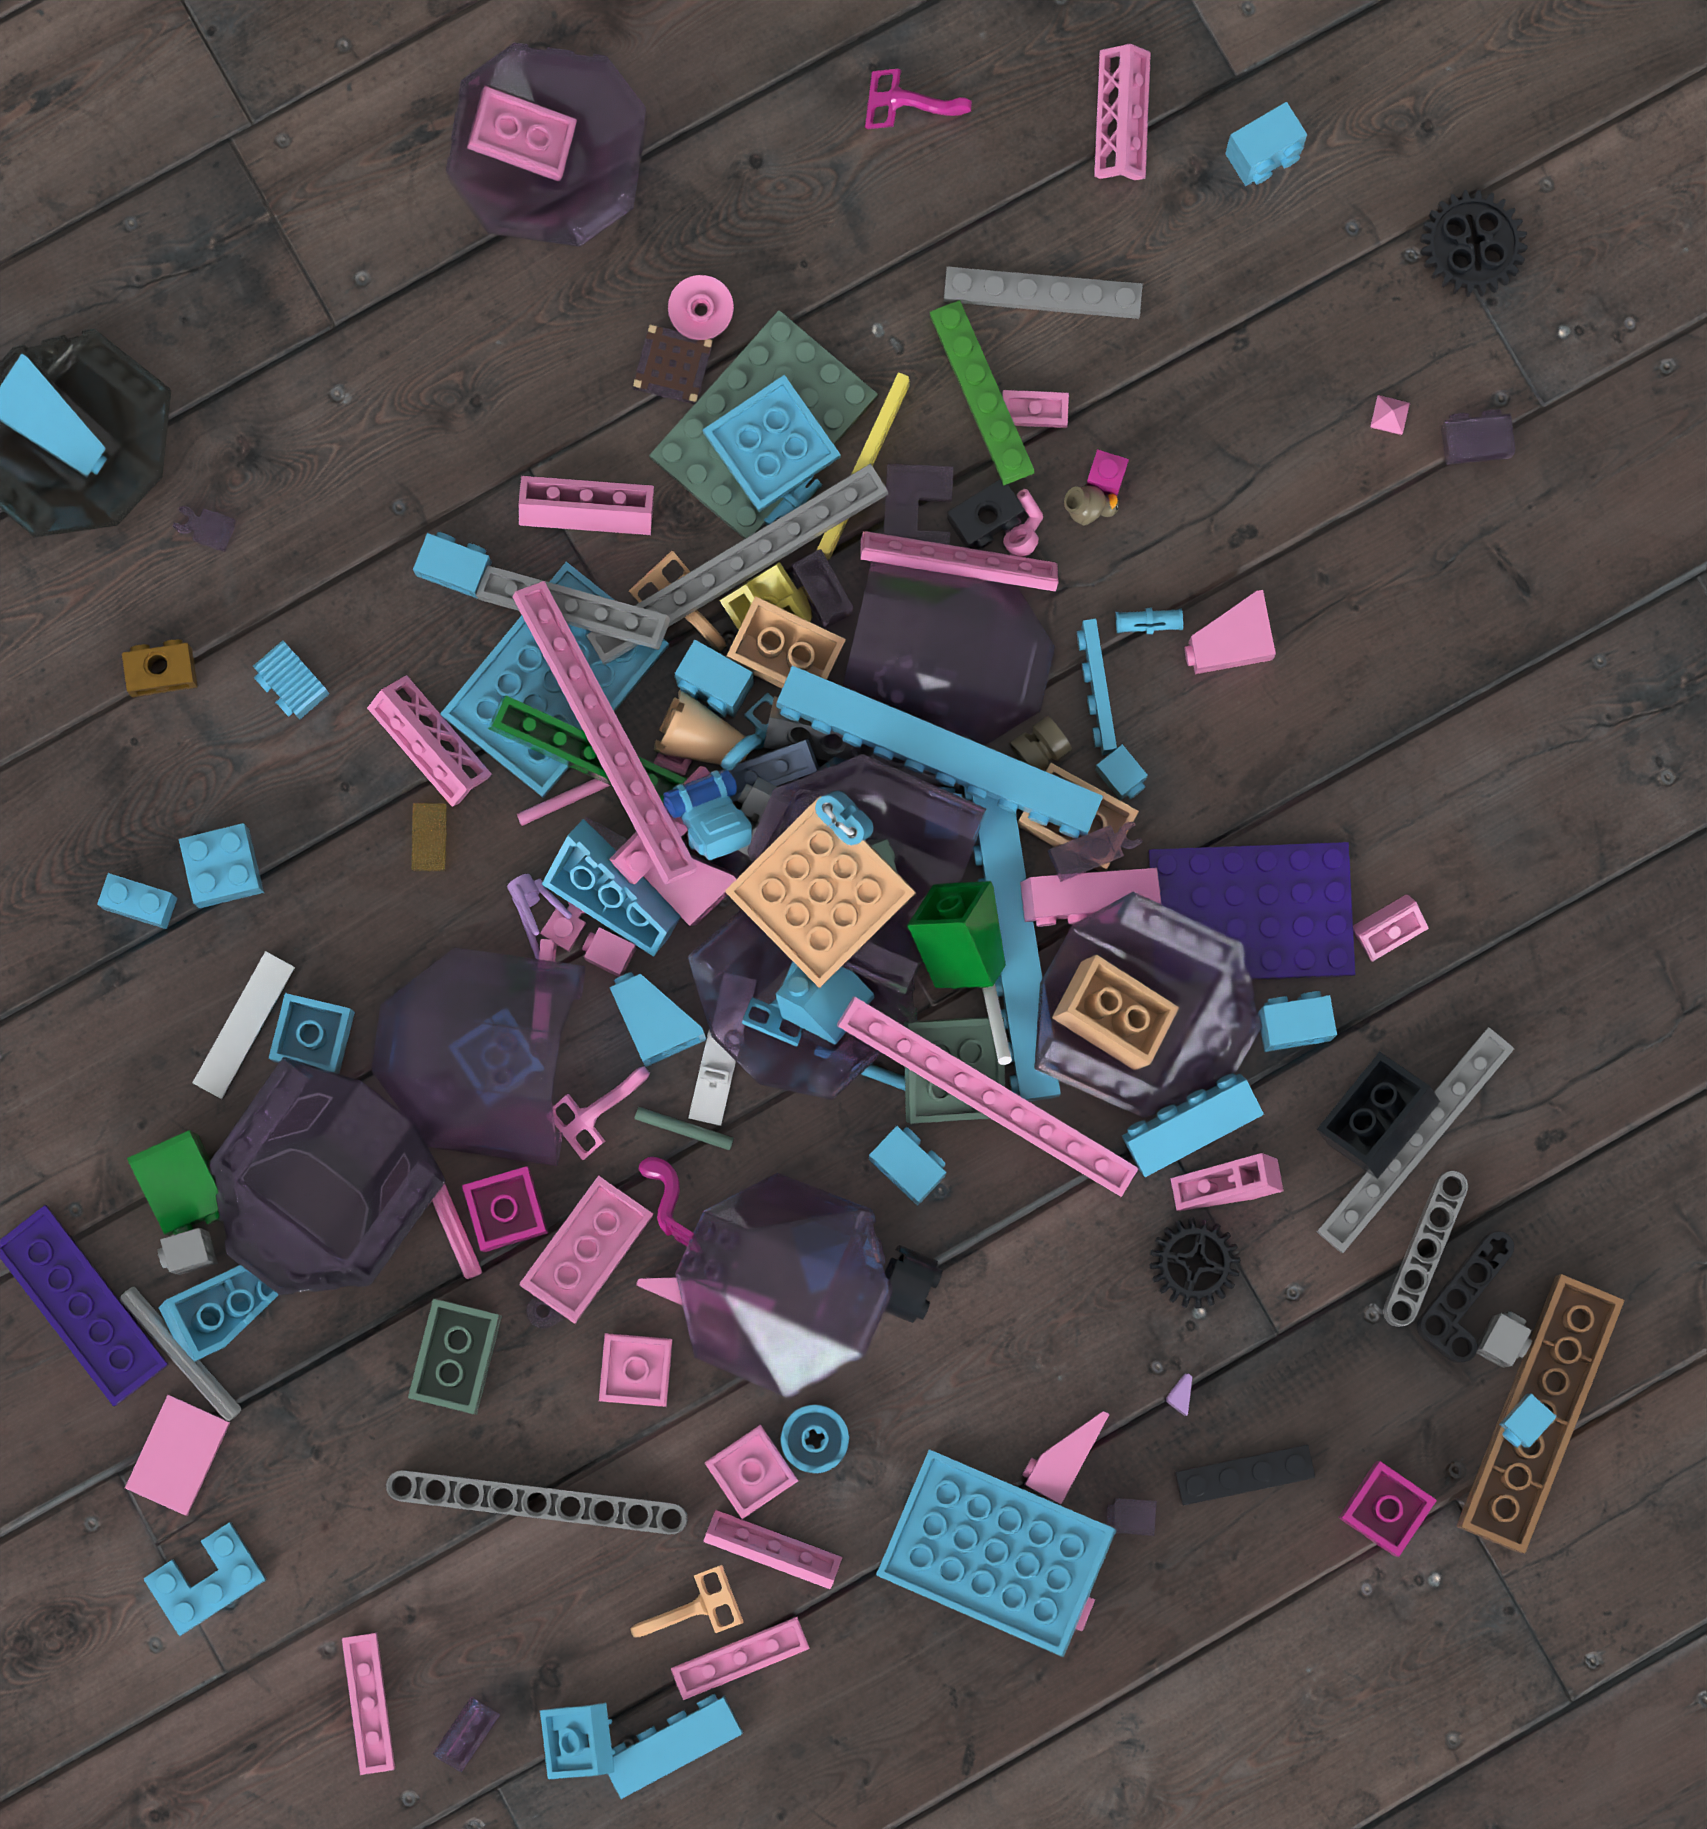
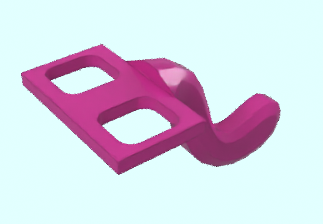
M900 69L872 71L865 128L894 127L896 109L908 105L935 114L955 116L969 113L972 108V101L965 97L940 100L903 90L899 87ZM892 74L891 89L887 92H877L880 76ZM879 106H889L886 122L874 124L875 109Z
M657 1157L644 1159L639 1164V1171L642 1176L660 1180L665 1185L657 1214L660 1228L667 1236L673 1235L675 1240L703 1257L705 1251L695 1234L673 1219V1211L680 1192V1181L677 1172L663 1159Z

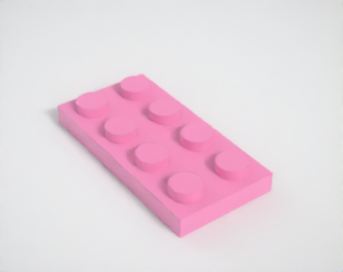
M598 1176L522 1279L520 1286L575 1324L649 1223L653 1213Z

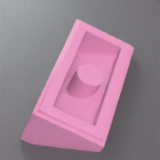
M1404 895L1353 925V932L1372 962L1429 929L1417 902L1409 895Z

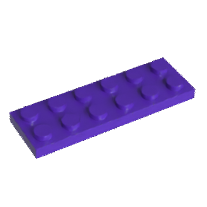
M44 1205L0 1239V1259L112 1406H117L169 1365L47 1205Z

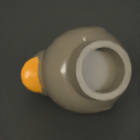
M1094 485L1073 487L1067 492L1064 499L1065 509L1069 511L1071 518L1076 523L1082 525L1094 522L1100 515L1112 517L1119 510L1117 496L1115 494L1104 495V492Z

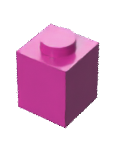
M1097 449L1086 485L1099 487L1104 492V495L1115 494L1118 496L1129 459Z

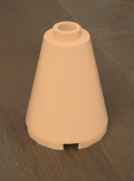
M680 690L678 692L679 699L674 697L659 731L664 733L662 741H655L654 751L660 754L721 765L722 759L746 736L691 695ZM747 755L739 763L744 762Z

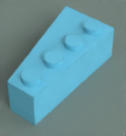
M582 819L567 835L542 885L654 957L669 939L681 916L644 877L636 884H630L609 860L617 851Z

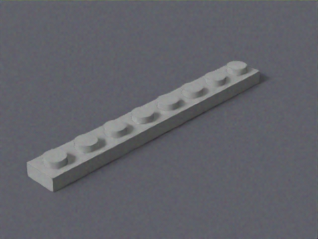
M1488 1027L1434 1092L1440 1103L1381 1176L1376 1179L1366 1172L1316 1232L1339 1252L1344 1253L1515 1048Z

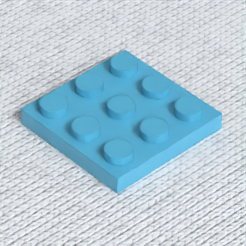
M785 375L703 429L704 435L758 512H761L841 458V454Z

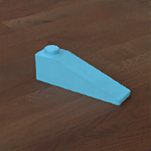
M241 1264L166 1299L159 1307V1310L175 1341L195 1362L225 1348L281 1292L245 1264Z

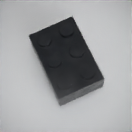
M1379 1052L1317 1130L1329 1146L1378 1179L1437 1107L1440 1100L1431 1086Z

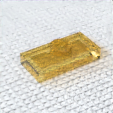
M413 803L412 871H446L447 804Z

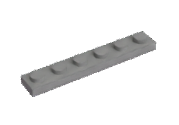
M947 267L944 302L953 303L960 300L963 304L1139 319L1143 284Z
M487 565L476 592V597L485 602L519 611L512 598L515 591L540 583L542 580ZM545 581L568 625L657 650L660 649L670 623L668 615Z

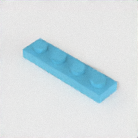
M1096 619L1083 620L1082 630L1077 631L1079 650H1085L1087 662L1082 663L1084 682H1090L1092 695H1087L1089 714L1096 715L1097 727L1092 728L1095 748L1101 747L1102 756L1109 755L1117 749L1097 621Z

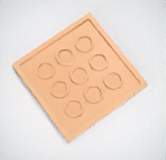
M819 796L725 890L730 898L819 988L916 893L866 840L857 845H848L834 833L830 825L827 826L818 817L815 805L822 796Z

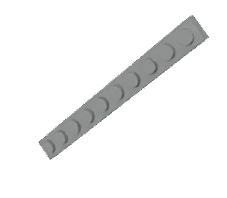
M870 463L635 606L668 615L670 618L669 627L888 495V490ZM593 631L586 635L604 665L639 645Z

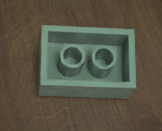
M433 1299L408 1398L477 1415L502 1316Z

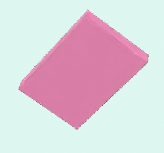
M484 86L467 148L560 181L563 176L577 119Z
M167 1395L125 1489L188 1516L230 1422L171 1395Z

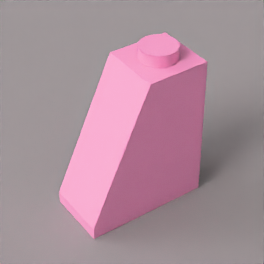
M1263 590L1254 592L1191 636L1189 646L1185 647L1187 665L1194 667L1195 674L1274 659L1276 652Z
M691 855L697 866L696 871L665 885L654 865L644 877L689 926L697 925L728 895L725 890L740 876Z

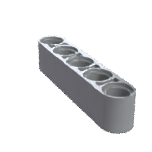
M1446 1172L1439 1176L1433 1185L1384 1305V1318L1392 1326L1401 1327L1408 1325L1417 1316L1468 1190L1467 1179L1460 1172ZM1446 1178H1453L1457 1181L1459 1191L1456 1196H1449L1444 1192L1443 1182ZM1433 1209H1440L1445 1213L1447 1219L1443 1227H1436L1432 1224L1430 1213ZM1421 1240H1428L1432 1243L1434 1252L1430 1258H1423L1418 1253L1417 1246ZM1408 1271H1415L1420 1275L1421 1285L1415 1290L1410 1289L1405 1284L1404 1279ZM1396 1302H1403L1408 1307V1316L1403 1321L1397 1320L1392 1315V1306Z

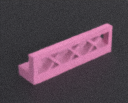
M1133 44L1100 50L1094 177L1099 179L1122 175L1132 180L1145 179L1151 52ZM1120 56V65L1112 74L1110 72L1111 58ZM1116 86L1118 88V98L1111 106L1109 104V95ZM1115 118L1117 120V129L1109 137L1107 135L1108 126ZM1114 150L1116 152L1115 166L1106 168V158Z
M407 675L381 689L367 707L452 807L459 804L471 789L488 780L492 775ZM403 688L412 698V703L402 700L396 691ZM419 715L428 717L433 723V727L424 725L420 721ZM441 740L448 741L454 747V752L445 750L441 745ZM462 764L470 766L477 776L470 779L463 771Z

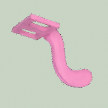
M645 1066L637 1068L620 1085L588 1107L579 1108L572 1097L567 1094L546 1114L580 1158L585 1160L605 1142L604 1138L594 1127L597 1118L641 1086L648 1079L650 1072ZM563 1103H566L575 1114V1119L568 1125H565L556 1114V1109ZM583 1129L588 1130L596 1142L595 1146L589 1151H585L576 1139V1136Z

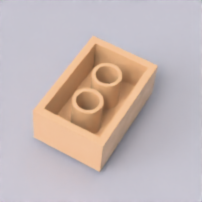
M1050 763L1046 772L1103 796L1089 832L1085 837L1079 835L1078 839L1072 838L1059 832L1060 826L1048 822L1047 826L1030 820L1028 818L1029 813L1027 812L1022 813L1018 821V827L1097 871L1106 872L1139 811Z
M1094 955L1081 961L1052 1018L1131 1069L1137 1070L1151 1064L1179 1007L1100 956Z

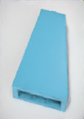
M21 354L0 386V421L85 477H88L91 472L97 475L107 460L103 456L106 448L29 358Z

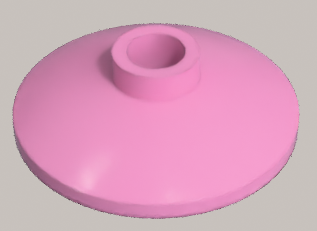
M696 275L684 279L673 289L669 297L668 313L673 326L682 335L691 339L707 340L718 336L728 327L733 316V299L728 288L722 282L710 276ZM698 306H704L707 308V313L699 316L695 313V309Z

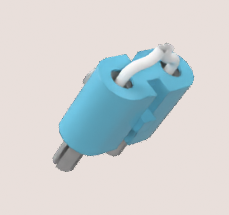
M832 791L819 798L816 802L815 810L818 817L827 826L830 825V828L844 843L857 845L873 833V823L862 810H859L845 793Z

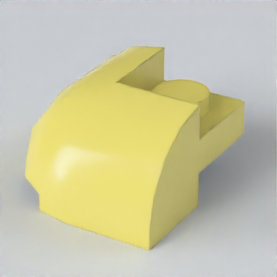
M780 562L751 578L720 600L738 630L755 596L808 622H811L812 619L811 607L801 587L798 589L795 587Z

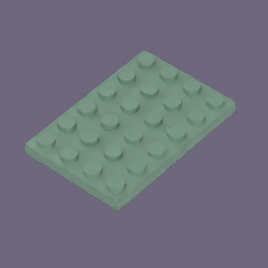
M780 310L649 455L653 462L743 539L758 532L765 525L764 519L769 516L783 498L781 497L761 512H758L704 435L703 429L785 375L835 446L878 398V394Z

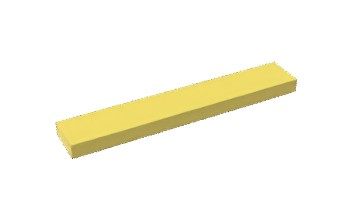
M898 372L852 474L870 463L872 466L874 465L910 385L909 376ZM848 519L824 533L817 548L818 557L827 561L831 558Z

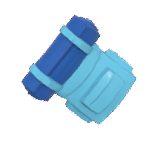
M728 769L720 772L717 770L713 771L707 776L683 785H676V787H673V790L663 793L664 806L669 815L674 819L681 817L688 829L690 848L696 849L700 855H704L708 860L730 854L751 843L752 825L745 814L738 810L731 800V797L736 795L737 784Z

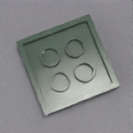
M989 1017L904 1022V1026L1005 1087V1065L998 1063ZM905 1067L907 1123L989 1119L988 1116Z

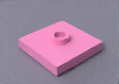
M605 1333L599 1401L667 1407L673 1339Z
M761 1424L704 1462L741 1519H744L798 1482V1479Z

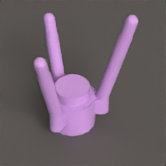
M523 874L513 879L507 885V889L518 909L535 958L539 960L540 949L535 935L539 934V929L529 908L540 900L538 894L541 893L567 919H570L572 914L542 885L541 878L534 881L530 874Z

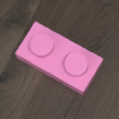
M1003 390L1002 397L1015 426L1067 428L1069 393Z

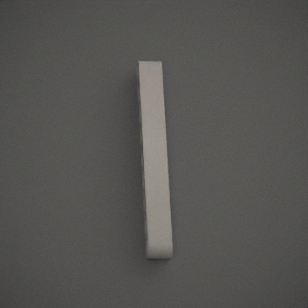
M396 1471L391 1474L386 1483L389 1496L394 1500L662 1534H677L686 1527L688 1522V1515L685 1509L675 1503L414 1471ZM401 1476L409 1478L412 1483L411 1491L405 1496L399 1495L394 1487L395 1481ZM435 1480L441 1481L445 1486V1494L439 1500L432 1499L428 1494V1487ZM468 1484L475 1485L479 1490V1498L473 1504H468L462 1499V1489ZM502 1488L508 1489L513 1495L512 1504L507 1508H501L495 1502V1495ZM536 1492L542 1493L547 1501L545 1509L541 1512H534L529 1507V1498ZM570 1496L575 1497L580 1502V1511L572 1517L567 1516L562 1510L563 1501ZM601 1501H608L614 1507V1514L607 1521L599 1519L596 1515V1506ZM635 1505L644 1506L648 1512L647 1520L641 1525L634 1524L629 1518L630 1509ZM669 1509L677 1510L682 1517L681 1524L675 1529L667 1528L663 1523V1515Z

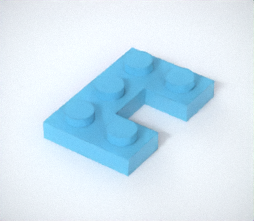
M231 1522L201 1540L218 1570L195 1586L191 1587L174 1560L169 1561L143 1578L179 1636L267 1580Z

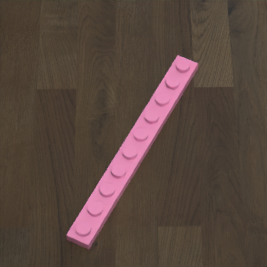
M545 581L515 591L512 598L664 884L666 885L693 874L697 869L696 864Z
M855 996L837 1023L838 1027L1122 1197L1139 1169Z

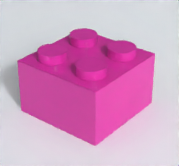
M528 1166L462 1185L482 1252L548 1234L531 1170Z
M1375 1461L1338 1518L1393 1556L1399 1557L1437 1500L1381 1461Z

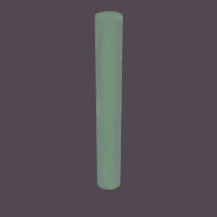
M638 1107L635 1115V1120L723 1149L730 1150L733 1144V1137L642 1107Z

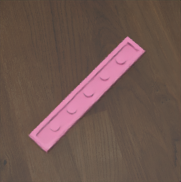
M867 531L862 533L861 560L1056 591L1058 566L1055 562Z

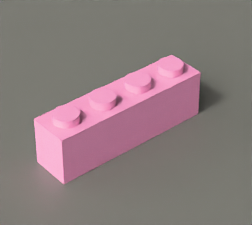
M521 476L519 525L651 535L654 486Z
M1157 868L1030 877L1020 882L1025 922L1036 921L1038 927L1055 925L1058 919H1068V924L1088 922V917L1099 916L1100 922L1119 920V915L1131 914V919H1144L1151 917L1152 911L1162 908Z

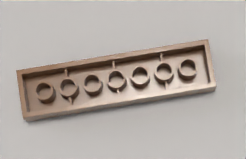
M1563 1274L1555 1276L1531 1336L1532 1343L1521 1361L1456 1527L1518 1553H1526L1625 1300ZM1526 1394H1532L1557 1417L1530 1447L1525 1448L1520 1444L1517 1448L1502 1435L1505 1429L1499 1424Z

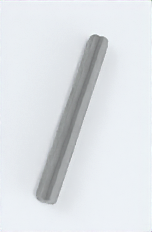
M135 1287L126 1290L120 1297L121 1303L225 1421L234 1419L241 1411L238 1403L200 1360L194 1362L173 1338L166 1322Z

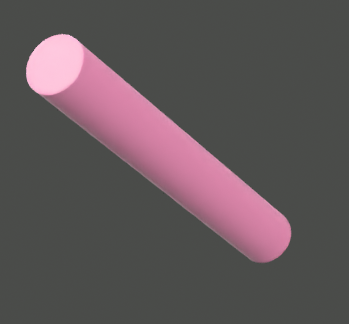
M594 778L516 815L521 826L611 785Z

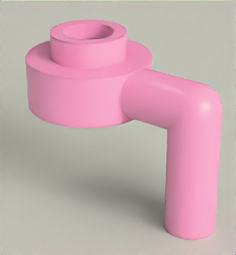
M1027 489L1019 491L1017 498L1029 517L1024 524H1020L1006 533L1003 539L1004 546L1012 556L1025 557L1030 555L1035 550L1039 541L1035 530L1043 520V513Z

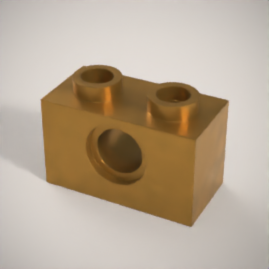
M168 640L163 642V647L150 648V645L146 644L130 647V652L122 653L126 689L131 697L198 687L193 650L188 643H183V640ZM157 660H166V670L161 674H153L151 670L153 663Z

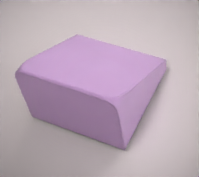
M1184 1374L1165 1398L1167 1403L1184 1416L1188 1415L1192 1384V1376L1190 1374Z

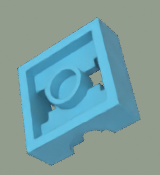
M606 1703L540 1710L548 1779L597 1776L614 1772L612 1754H615V1750L611 1748L609 1724H612V1721L608 1720ZM587 1734H588V1736H589V1744H590V1747H588V1737H587Z

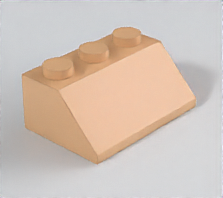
M755 596L726 657L753 672L754 676L783 688L792 665L827 680L846 639Z

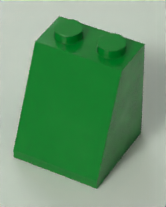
M992 882L933 884L907 926L935 988L957 989L960 987L986 988L993 986L1006 964Z
M188 1130L127 1158L165 1235H177L193 1230V1225L204 1220L206 1225L222 1219L218 1194L220 1197L221 1194L216 1186L213 1166L198 1134Z

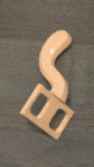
M674 551L666 555L629 590L638 603L642 602L638 597V592L647 583L652 582L658 591L671 584L662 574V570L672 560H676L683 568L684 573L681 577L690 573V570ZM696 610L684 617L702 634L714 650L720 652L727 646L723 637L700 612Z
M720 1565L694 1575L700 1591L699 1596L691 1603L634 1624L630 1628L633 1637H642L699 1614L709 1615L715 1633L744 1623L723 1566ZM711 1572L717 1573L722 1585L721 1591L710 1594L707 1591L703 1580L704 1575ZM724 1604L729 1605L734 1617V1622L726 1626L720 1624L715 1611L718 1606Z

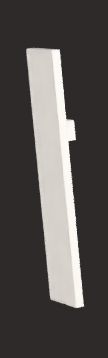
M265 951L196 1075L193 1084L220 1099L224 1097L293 973L294 966Z
M722 972L688 1119L719 1126L722 1124L744 1029V1024L741 1022L750 1003L755 979Z

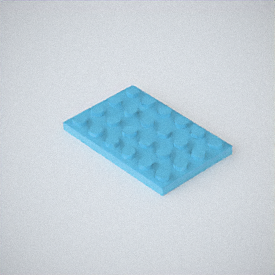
M565 562L550 580V583L614 600L568 562ZM521 615L440 715L544 798L567 771L569 766L489 730L488 727L501 698L507 695L582 731L583 729ZM568 625L614 712L669 647V643L664 639L659 650L638 645L604 665L586 636L592 631Z
M929 1450L876 1576L1064 1657L1116 1529Z

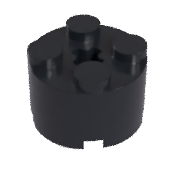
M898 1245L896 1251L901 1254L898 1259L891 1257L877 1291L883 1297L881 1303L878 1301L874 1302V1308L913 1323L916 1318L921 1320L925 1318L930 1306V1301L926 1300L930 1288L936 1289L943 1270L937 1268L938 1261L936 1259Z

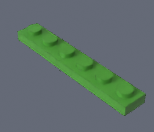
M959 300L930 311L932 323L1003 485L1034 474L1033 465L961 301Z

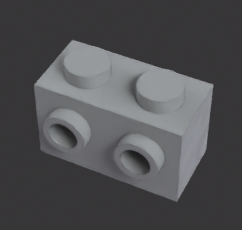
M1512 1312L1494 1315L1491 1317L1477 1343V1354L1502 1368L1513 1366L1516 1358H1523L1532 1343V1340L1528 1338L1532 1330L1524 1326L1527 1322L1525 1319Z

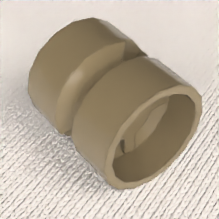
M1047 715L1032 726V733L1023 732L1009 742L1012 751L1019 761L1043 771L1049 767L1051 759L1058 761L1072 751V747L1063 732Z

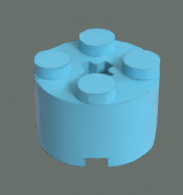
M808 1405L793 1412L786 1420L781 1433V1446L787 1460L797 1469L808 1473H823L837 1466L844 1458L849 1445L848 1429L843 1419L834 1410L821 1405ZM815 1429L817 1434L823 1433L825 1439L820 1441L821 1447L819 1449H815L813 1445L807 1446L805 1439L810 1437L809 1431Z

